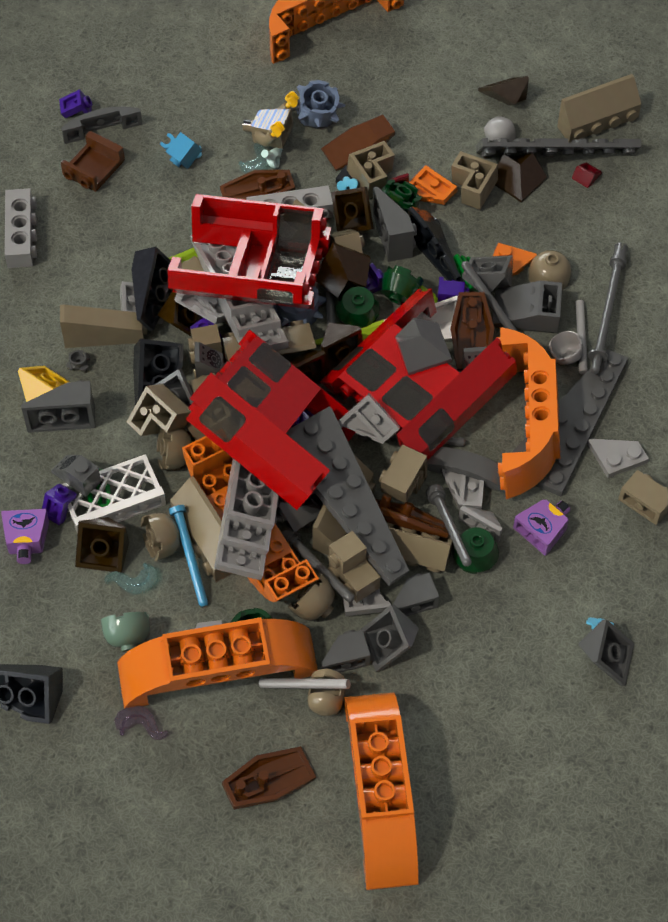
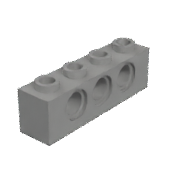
M329 185L246 197L247 200L292 205L297 199L306 207L324 208L323 217H333V202Z
M30 188L5 190V259L7 268L33 267V258H37L36 245L33 246V242H37L36 229H33V226L37 225L36 213H33V209H37L36 197H32Z

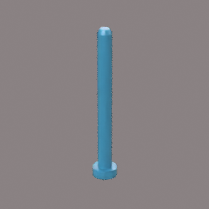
M177 505L169 509L170 516L175 517L198 603L201 607H205L208 605V600L183 514L186 512L185 505Z

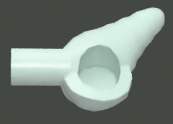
M275 147L270 151L263 150L261 156L267 159V163L271 168L276 169L279 167L283 149Z

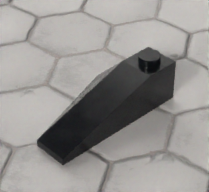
M415 207L408 208L411 223H415L417 235L414 236L416 246L447 281L455 280L460 282V273L439 220L428 211Z
M156 246L135 251L131 268L137 320L149 331L154 330L160 319L158 314L173 289L168 288L167 270L171 260Z
M140 339L136 343L133 359L135 405L146 386L155 385L168 375L182 368L184 344Z
M0 664V708L6 711L12 709L20 713V718L26 721L52 723L63 692V668L46 665Z

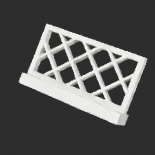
M145 454L100 470V478L103 483L99 490L94 489L91 492L96 495L93 502L89 503L81 500L83 495L79 493L78 497L72 501L74 503L73 506L71 502L68 504V510L78 533V522L81 520L109 517L116 522H120L166 505L165 493L162 487H160ZM142 463L146 467L143 474L132 471L134 466ZM120 472L125 475L122 481L118 482L110 479L112 474ZM129 476L140 479L136 488L125 484ZM146 481L153 484L155 489L146 492L140 488L143 482ZM67 483L62 484L63 486H66L68 489H72V487L69 486ZM107 483L118 487L114 496L103 492ZM122 489L133 492L131 497L127 499H122L118 496ZM100 497L111 500L109 505L105 507H100L96 504ZM78 505L89 508L86 514L78 517L75 510Z

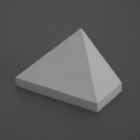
M467 506L460 508L459 521L471 528L479 527L487 530L496 542L501 540L502 527L493 512Z

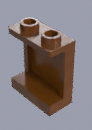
M89 131L85 136L87 144L70 162L63 160L61 167L66 179L74 180L85 189H91L96 192L125 161L122 146Z

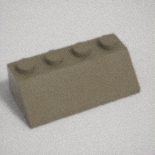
M634 75L624 76L561 100L557 127L564 137L568 139L569 143L572 140H579L592 134H599L603 130L615 128L622 123L631 122L639 118L641 100Z
M303 320L290 322L291 326L283 328L281 324V329L289 341V348L277 350L280 355L309 351L316 348L309 323L304 324ZM233 332L225 333L226 338L221 339L225 362L229 361L235 352L240 349V345ZM273 351L257 356L264 359L279 355Z
M355 456L372 493H374L376 483H373L374 473ZM323 504L313 525V550L329 555V545L347 533Z
M192 476L171 498L170 504L171 507L185 505L186 512L183 514L195 557L202 559V567L206 575H211L215 582L233 574L214 569L222 520L194 476Z
M386 521L407 565L426 566L432 572L445 571L453 547L449 534L445 538L404 528Z

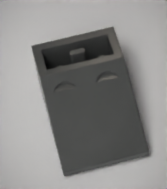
M536 281L495 290V300L516 329L557 333L561 311V282ZM493 312L494 327L504 328Z

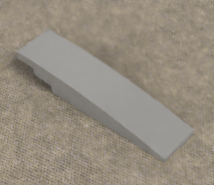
M192 242L205 272L229 273L237 247ZM263 289L262 302L273 303V299L267 289ZM216 298L238 343L250 329L275 351L289 348V341L281 329V320L272 304ZM262 343L256 354L273 352V350Z
M248 397L245 398V401L255 408L262 402ZM243 414L241 415L239 429L243 426L246 420ZM233 459L214 569L261 580L264 574L266 555L269 551L271 531L275 524L278 494L235 459Z

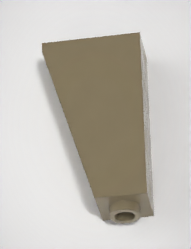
M60 305V325L65 348L134 344L140 339H144V335L148 334V329L137 320L136 312Z

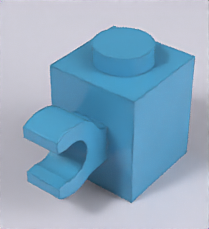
M181 132L176 138L168 133L167 136L171 139L170 143L164 144L161 142L160 145L171 156L169 160L177 167L182 165L188 169L202 149Z

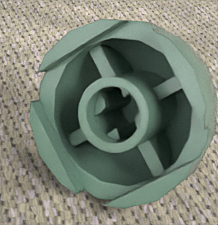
M127 612L119 617L110 615L102 618L101 626L105 640L111 646L121 648L122 652H128L136 647V645L142 644L148 638L150 632L149 614L147 612Z

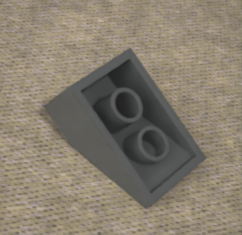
M374 187L373 217L388 262L412 258L413 249H416L414 236L417 235L415 223H411L409 214L379 187Z
M90 381L67 382L21 404L28 433L95 428V403Z

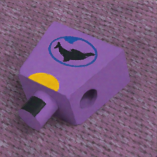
M543 499L516 515L513 528L546 556L567 529L569 520L565 515L570 512V507L564 501H560L553 506L549 501Z
M47 510L1 511L9 554H17V562L20 564L30 563L31 553L43 552L49 526Z

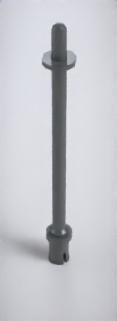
M621 242L615 244L613 256L610 258L609 264L612 267V273L596 348L591 350L588 358L592 361L591 372L593 374H598L601 363H605L608 360V354L604 351L620 271L626 267L627 263L626 253L628 246L624 243L621 250Z

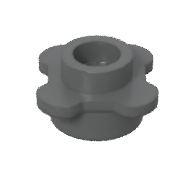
M82 350L72 351L69 354V362L66 364L67 369L86 371L90 355Z

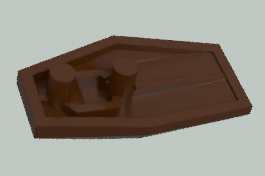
M380 115L350 127L322 147L321 150L336 171L342 170L345 165H348L349 154L382 141L387 143L395 135V130L385 116Z
M253 170L220 186L222 197L247 200L246 197L296 190L290 170Z
M485 292L458 293L450 327L457 369H462L464 348L487 347L493 342L494 324Z
M383 494L381 500L375 499L385 521L404 528L445 538L448 537L449 533L441 519L415 507L412 503L391 502L392 497L388 494Z
M300 746L256 755L222 781V786L235 810L277 801L316 779V775Z

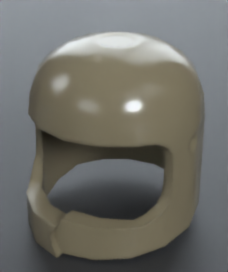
M326 668L314 671L311 675V679L325 677L345 679L339 672ZM309 689L308 706L318 715H335L342 708L345 689Z

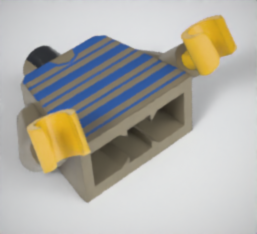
M291 91L285 97L287 102H284L279 108L261 109L254 120L244 119L243 131L252 132L253 142L256 144L283 149L294 126L291 107L297 106L299 97L294 91Z

